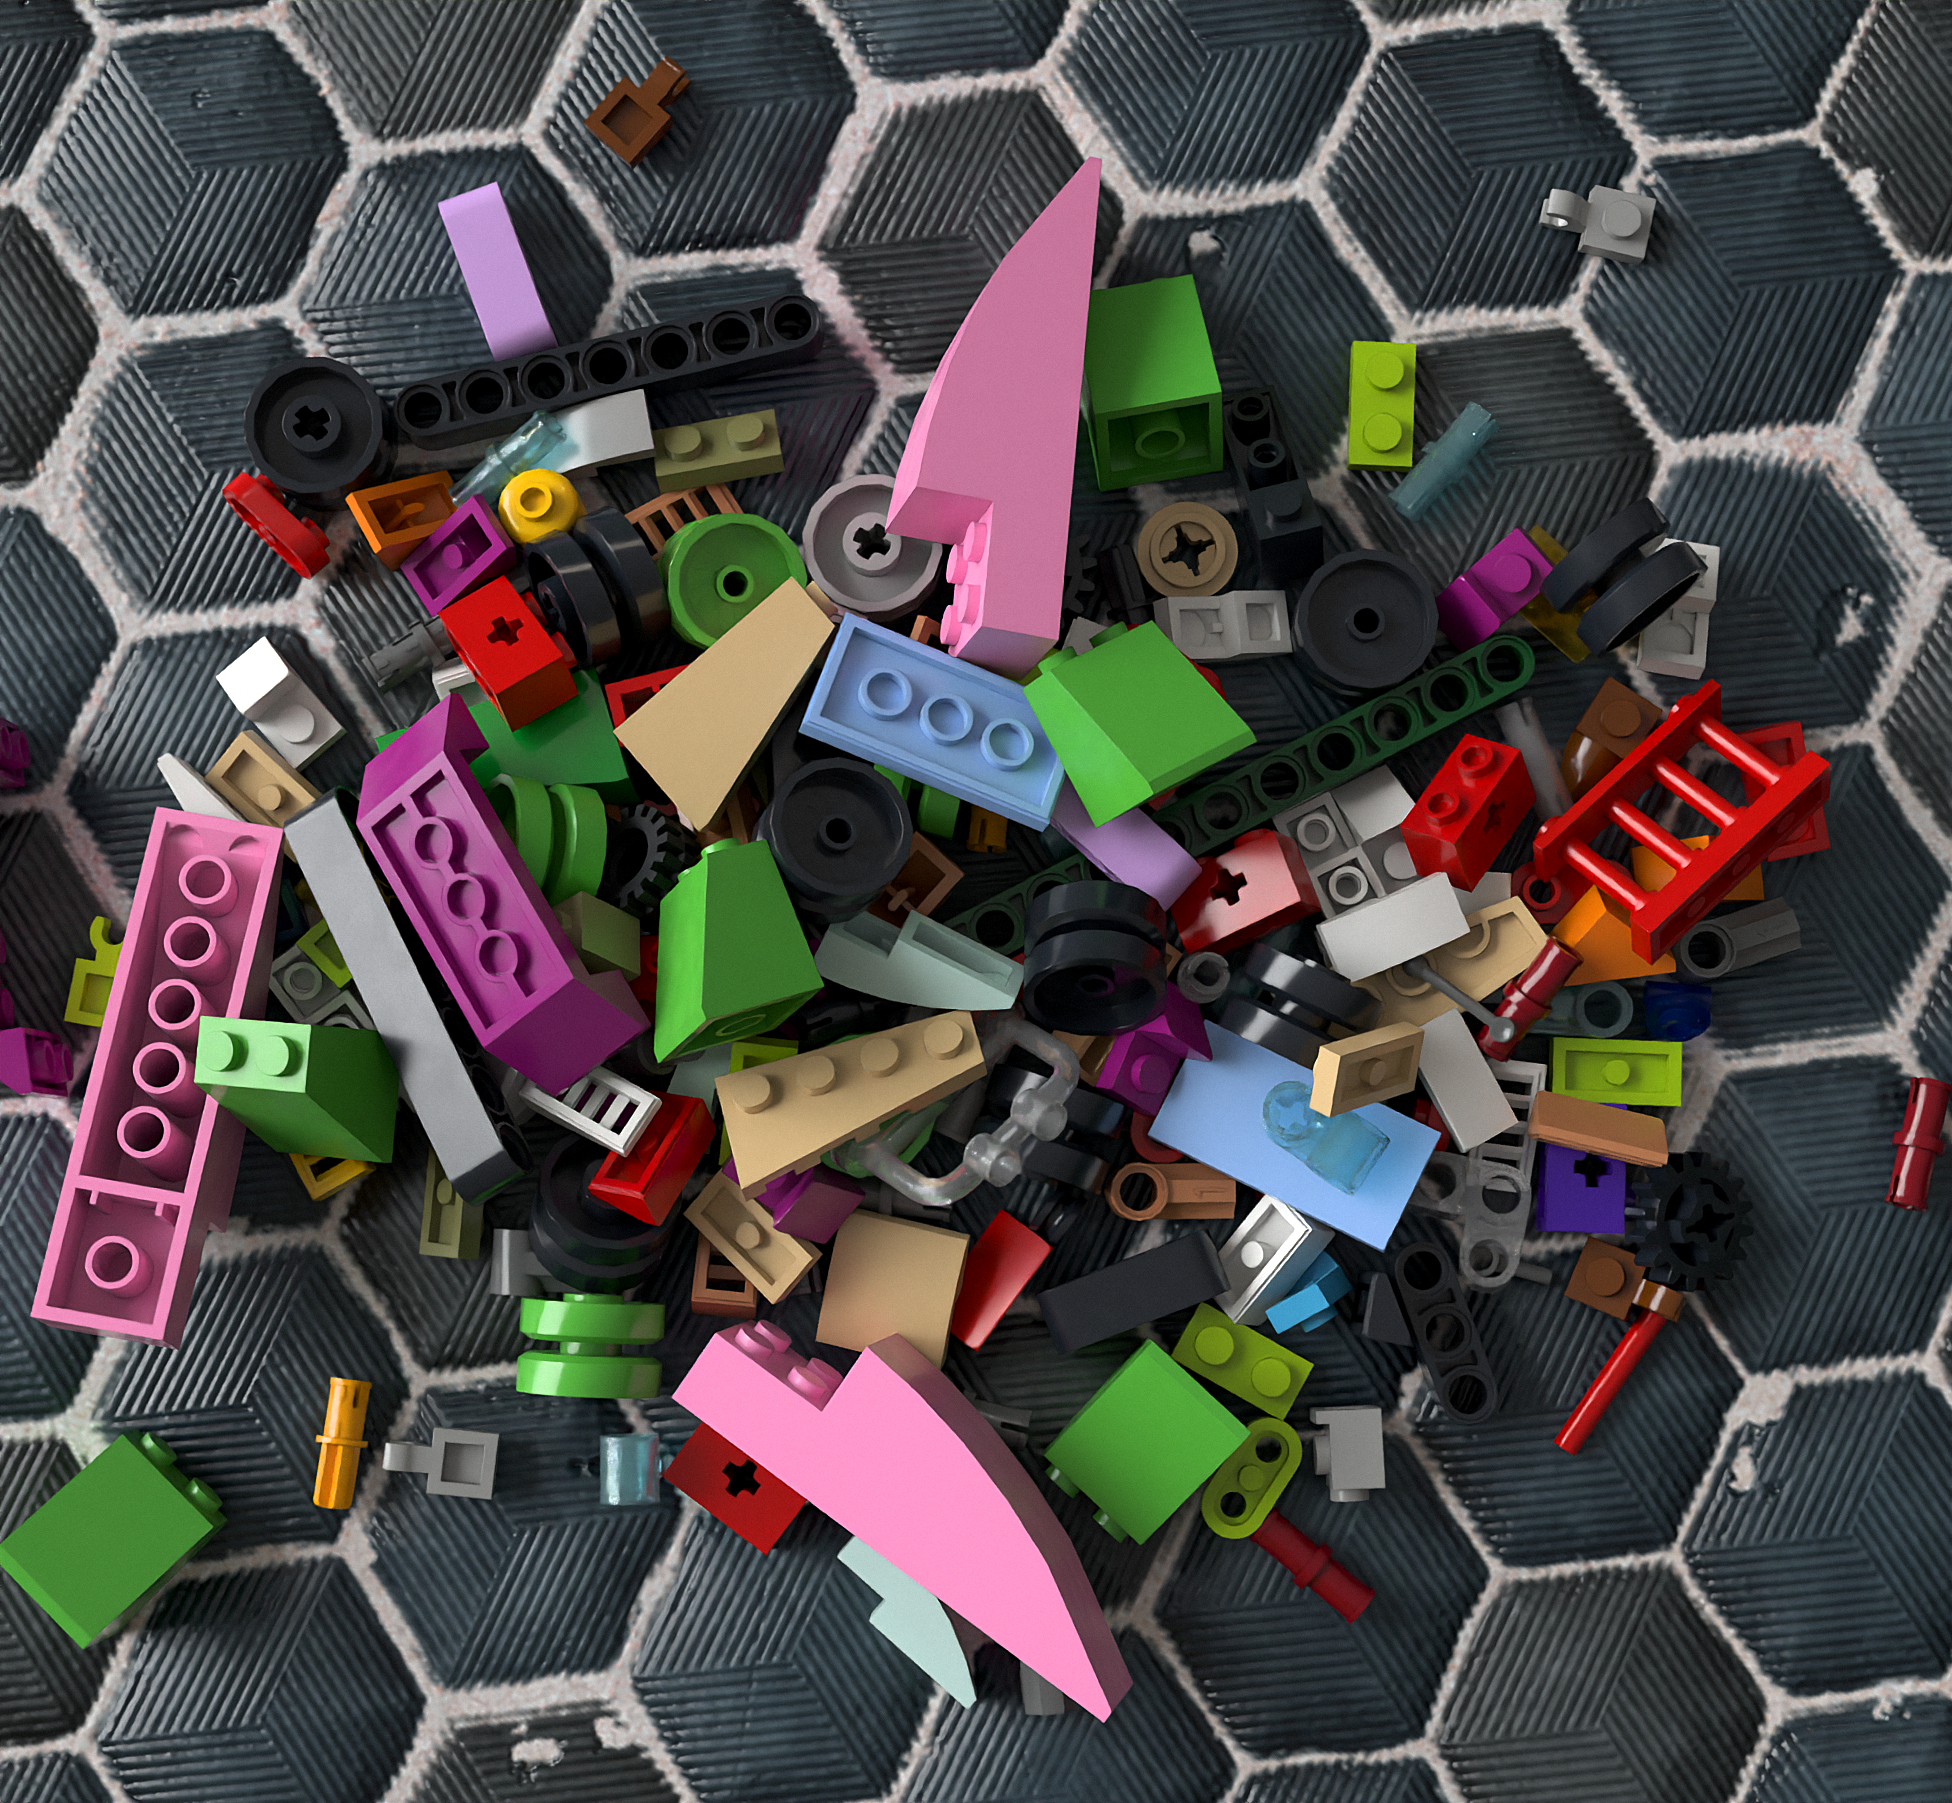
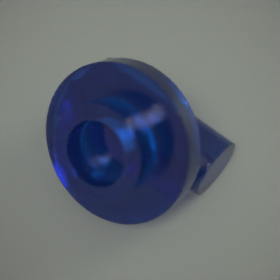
M1646 980L1643 987L1642 1002L1646 1007L1645 1017L1649 1031L1655 1036L1670 1042H1686L1703 1034L1711 1024V987Z

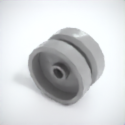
M884 474L855 475L830 487L811 508L802 533L804 562L810 582L814 581L832 602L867 616V621L879 626L893 627L916 616L935 596L944 571L942 543L885 533L896 478ZM872 546H879L887 553L884 556L881 553L875 552L869 560L863 558L865 550Z

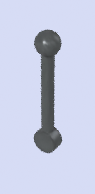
M1422 954L1402 962L1403 971L1408 976L1422 977L1489 1027L1491 1037L1495 1041L1508 1042L1516 1036L1517 1025L1512 1018L1495 1016L1428 967L1427 960Z

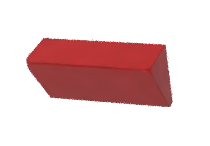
M648 1090L647 1092L660 1098L662 1105L627 1158L611 1150L588 1186V1189L595 1197L651 1225L660 1226L715 1136L716 1125L703 1099Z
M1001 1209L967 1255L962 1289L955 1303L950 1332L977 1352L1046 1259L1053 1246Z

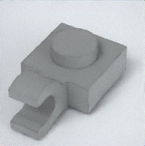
M1595 185L1589 194L1588 201L1575 193L1552 189L1549 199H1545L1543 202L1539 225L1551 229L1580 233L1581 238L1578 252L1639 265L1645 256L1656 199Z
M436 1426L433 1431L432 1445L390 1440V1442H386L383 1469L429 1473L426 1493L492 1499L495 1490L501 1432Z

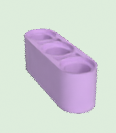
M497 181L439 202L438 207L495 362L558 348L546 310Z
M1066 773L1049 823L1112 881L1141 889L1157 899L1166 912L1203 872L1202 868L1177 842L1138 807L1096 829Z

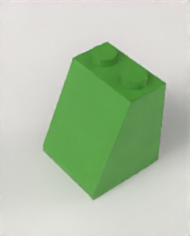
M1193 275L1158 278L1150 282L1090 291L1081 392L1100 492L1223 470L1222 391Z
M1152 620L1128 631L1124 621L1119 622L1090 638L1089 641L1093 649L1079 656L1076 654L1073 646L1053 654L1038 664L1042 675L1022 689L1096 829L1196 778L1257 742L1253 732Z
M728 838L709 845L701 851L702 859L695 866L681 872L677 876L679 883L660 901L654 1053L658 1063L774 1030L824 987L766 839L741 845L738 838Z
M200 1016L194 1083L276 1152L392 1163L400 1076L378 1030Z
M1146 1337L1043 1450L1044 1456L1052 1462L1044 1472L1071 1498H1074L1082 1490L1100 1508L1092 1517L1118 1542L1122 1543L1130 1535L1137 1543L1142 1545L1252 1432L1157 1344Z
M140 1430L122 1434L0 1544V1565L82 1649L119 1633L228 1522L225 1516L218 1510L222 1505L218 1495L198 1478H193L189 1481L172 1464L177 1459L175 1452L163 1439L152 1432L144 1435Z

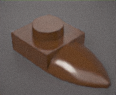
M1609 676L1603 682L1571 732L1565 746L1560 767L1562 801L1567 804L1580 800L1645 740L1663 710Z

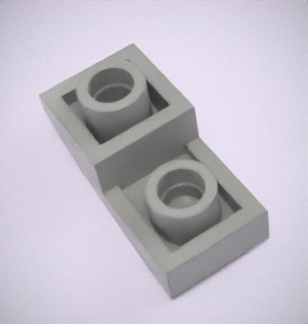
M644 389L619 393L577 404L524 424L532 469L554 470L569 479V481L598 476L597 467L657 456Z

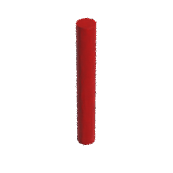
M1659 1284L1668 1288L1666 1284ZM1642 1309L1553 1443L1570 1455L1576 1456L1667 1321L1666 1318Z

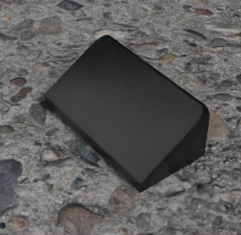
M1362 1270V1273L1358 1274L1349 1330H1351L1352 1334L1364 1338L1412 1347L1413 1344L1387 1274Z

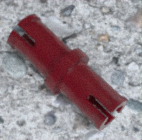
M1549 936L1544 947L1519 980L1512 978L1504 987L1503 991L1506 997L1493 1013L1497 1017L1507 1016L1512 1018L1517 1025L1516 1036L1508 1042H1497L1491 1037L1489 1027L1485 1024L1473 1037L1479 1048L1492 1058L1507 1063L1513 1051L1536 1021H1544L1553 1011L1552 1000L1577 967L1583 964L1584 958L1581 954L1558 937Z
M1912 1077L1901 1131L1894 1132L1891 1145L1897 1148L1888 1194L1885 1196L1884 1202L1901 1209L1926 1212L1936 1158L1943 1157L1946 1143L1940 1139L1949 1097L1952 1093V1085L1931 1078Z
M1274 1507L1268 1513L1261 1526L1252 1533L1249 1540L1258 1544L1294 1575L1291 1581L1302 1590L1307 1585L1344 1616L1349 1624H1352L1371 1602L1376 1591L1372 1587L1369 1588L1334 1559L1331 1556L1334 1550L1324 1541L1319 1545L1316 1544Z

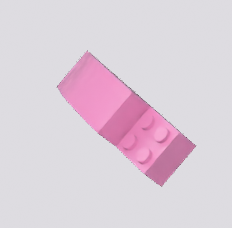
M1091 156L1003 258L970 309L943 356L915 417L896 475L884 531L885 533L953 545L948 559L946 579L948 583L955 584L953 605H948L943 615L940 631L941 643L949 645L948 654L1004 678L1020 681L1059 640L1102 159Z
M156 807L30 1316L50 1327L180 1350L207 1231L226 1232L247 1128L194 1083L200 1016L265 1020L286 838L284 829Z
M751 1319L714 1334L672 1396L675 1401L1102 1722L1107 1720L1129 1691L1133 1681L1072 1541L1032 1478L994 1428L939 1369L898 1333L867 1346L845 1379L827 1363L817 1358H811L810 1361H807L789 1347L792 1343L791 1338L779 1327L766 1320H760L756 1323Z

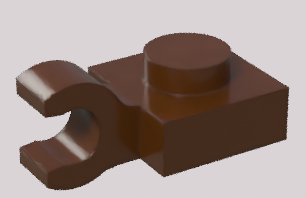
M667 55L659 62L639 88L624 76L583 123L589 132L631 169H634L673 126L674 122L671 116L663 109L678 100L688 89L691 81L685 77L687 72Z
M1591 1236L1587 1238L1564 1293L1567 1298L1626 1323L1635 1305L1678 1323L1687 1301L1683 1294L1645 1280L1650 1267L1636 1266L1633 1261L1636 1256L1635 1254Z

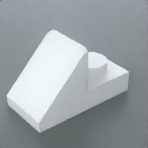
M265 636L216 676L243 716L255 723L285 760L299 773L347 733L345 728Z
M1386 764L1329 791L1357 846L1362 845L1387 895L1425 878L1417 875L1400 829L1401 823L1415 803Z

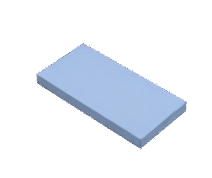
M845 613L798 732L1040 832H1043L1049 824L1066 776L1062 763L1022 690L1026 686L851 613Z
M1205 1019L1204 1025L1213 1054L1212 1062L1185 1059L1148 1133L1149 1138L1384 1253L1438 1144L1441 1133L1378 1102L1329 1118L1309 1108L1314 1083L1312 1070Z

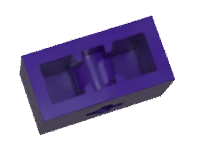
M1598 1103L1606 1106L1627 1110V1104ZM1538 1141L1536 1231L1624 1234L1625 1221H1633L1632 1218L1624 1214L1625 1207L1636 1206V1195L1631 1189L1633 1183L1626 1182V1162L1588 1153L1590 1161L1600 1163L1601 1171L1600 1175L1589 1177L1588 1187H1586L1585 1175L1575 1173L1574 1171L1575 1161L1584 1160L1587 1156L1586 1152Z

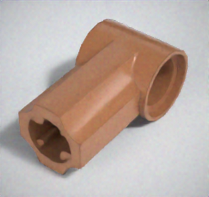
M1133 1162L1120 1165L1110 1173L1105 1183L1104 1195L1106 1203L1112 1212L1121 1218L1129 1220L1234 1219L1236 1180L1202 1163ZM1132 1173H1140L1145 1176L1152 1188L1150 1201L1139 1210H1131L1125 1206L1120 1196L1121 1183Z

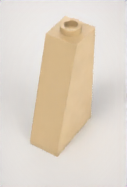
M791 576L613 731L699 832L707 833L717 824L834 642L838 628L831 622L830 618L839 610L814 581L803 589Z

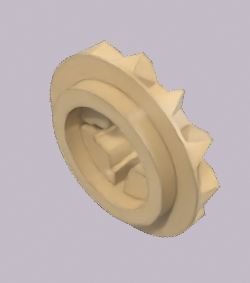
M1187 501L1165 506L1149 518L1140 533L1137 544L1140 573L1152 586L1155 593L1166 597L1212 596L1227 585L1236 567L1238 545L1235 533L1228 521L1218 511L1207 505ZM1176 529H1179L1182 538L1185 537L1190 545L1201 544L1203 546L1210 542L1212 543V545L1206 547L1205 551L1197 556L1198 567L1196 572L1198 576H1194L1192 569L1188 570L1187 565L1183 561L1163 563L1177 550L1176 540L1178 535Z

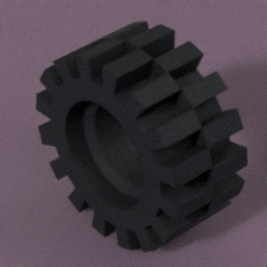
M642 804L637 805L635 811L629 807L620 811L621 822L614 818L607 822L606 856L601 882L595 897L640 919V928L649 932L655 930L656 922L659 923L660 901L679 883L677 876L700 861L695 857L701 854L702 847L700 843L695 841L697 835L692 830L652 806L650 808Z

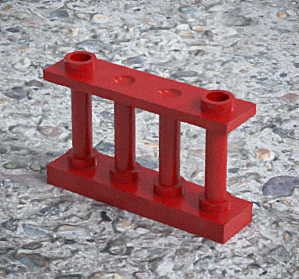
M1710 679L1694 695L1689 693L1681 697L1671 709L1664 723L1563 816H1554L1546 821L1538 831L1533 842L1536 876L1545 883L1549 881L1568 863L1631 912L1632 951L1651 966L1830 798L1831 764L1818 754L1810 750L1795 765L1786 764L1781 767L1720 723L1722 721L1721 685L1713 679ZM1701 740L1766 787L1765 793L1749 808L1746 806L1737 808L1676 762ZM1658 781L1721 828V833L1704 850L1700 847L1692 850L1632 805V803L1654 782ZM1613 822L1674 868L1676 876L1659 892L1657 890L1647 892L1588 847L1587 844Z

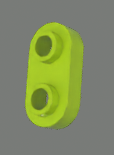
M1260 1417L1247 1423L1245 1427L1252 1433L1214 1471L1202 1491L1200 1498L1202 1516L1207 1525L1222 1537L1239 1539L1254 1533L1265 1520L1301 1462L1302 1445L1298 1434L1289 1424L1278 1418ZM1265 1437L1275 1438L1279 1444V1453L1271 1461H1262L1256 1455V1445ZM1229 1492H1238L1244 1498V1507L1237 1515H1226L1221 1510V1499Z

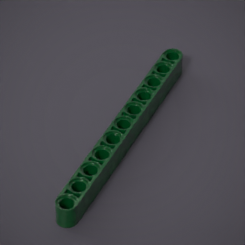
M1502 634L1492 637L1148 817L1159 827H1166L1176 831L1181 838L1182 848L1193 859L1207 856L1229 845L1242 835L1271 823L1273 819L1352 781L1511 698L1530 680L1534 672L1535 658L1533 651L1524 640L1515 635ZM1496 653L1508 656L1514 662L1517 670L1515 680L1507 683L1494 679L1487 669V657ZM1439 682L1449 683L1454 686L1461 697L1459 710L1448 712L1437 708L1430 696L1431 686ZM1383 711L1399 715L1405 725L1404 738L1397 741H1388L1380 737L1374 727V716ZM1328 740L1338 741L1343 744L1350 756L1349 766L1339 771L1324 767L1317 755L1318 745ZM1272 769L1286 772L1292 778L1294 784L1293 795L1284 800H1276L1267 796L1262 790L1260 783L1261 775ZM1216 798L1232 802L1238 813L1237 824L1225 830L1211 826L1205 818L1204 805ZM1079 852L942 923V925L1007 958H1011L1024 951L1025 911L1033 902L1036 892L1042 887L1049 885L1060 886L1082 880L1094 881L1090 873L1092 862ZM993 914L1007 918L1014 930V935L1010 942L999 948H991L984 945L976 933L980 921Z

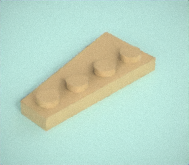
M1518 895L1464 916L1471 932L1422 954L1427 960L1428 967L1479 1004L1506 986L1510 979H1516L1523 974L1548 939ZM1402 963L1349 984L1386 1003L1374 1030L1403 1021L1419 1027L1457 1007L1461 1016L1468 1012L1422 977L1408 976L1403 971ZM1333 1022L1327 1034L1340 1040L1359 1035Z
M955 1010L714 1078L745 1201L747 1202L766 1192L765 1184L791 1170H794L796 1175L821 1163L820 1155L852 1138H854L856 1143H859L880 1131L879 1124L905 1110L913 1114L987 1075L984 1057L970 1011Z

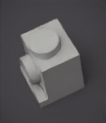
M1375 1405L1310 1407V1421L1315 1424H1323L1324 1435L1313 1436V1460L1315 1474L1326 1475V1485L1330 1487V1501L1351 1502L1369 1500V1489L1385 1488L1381 1408Z

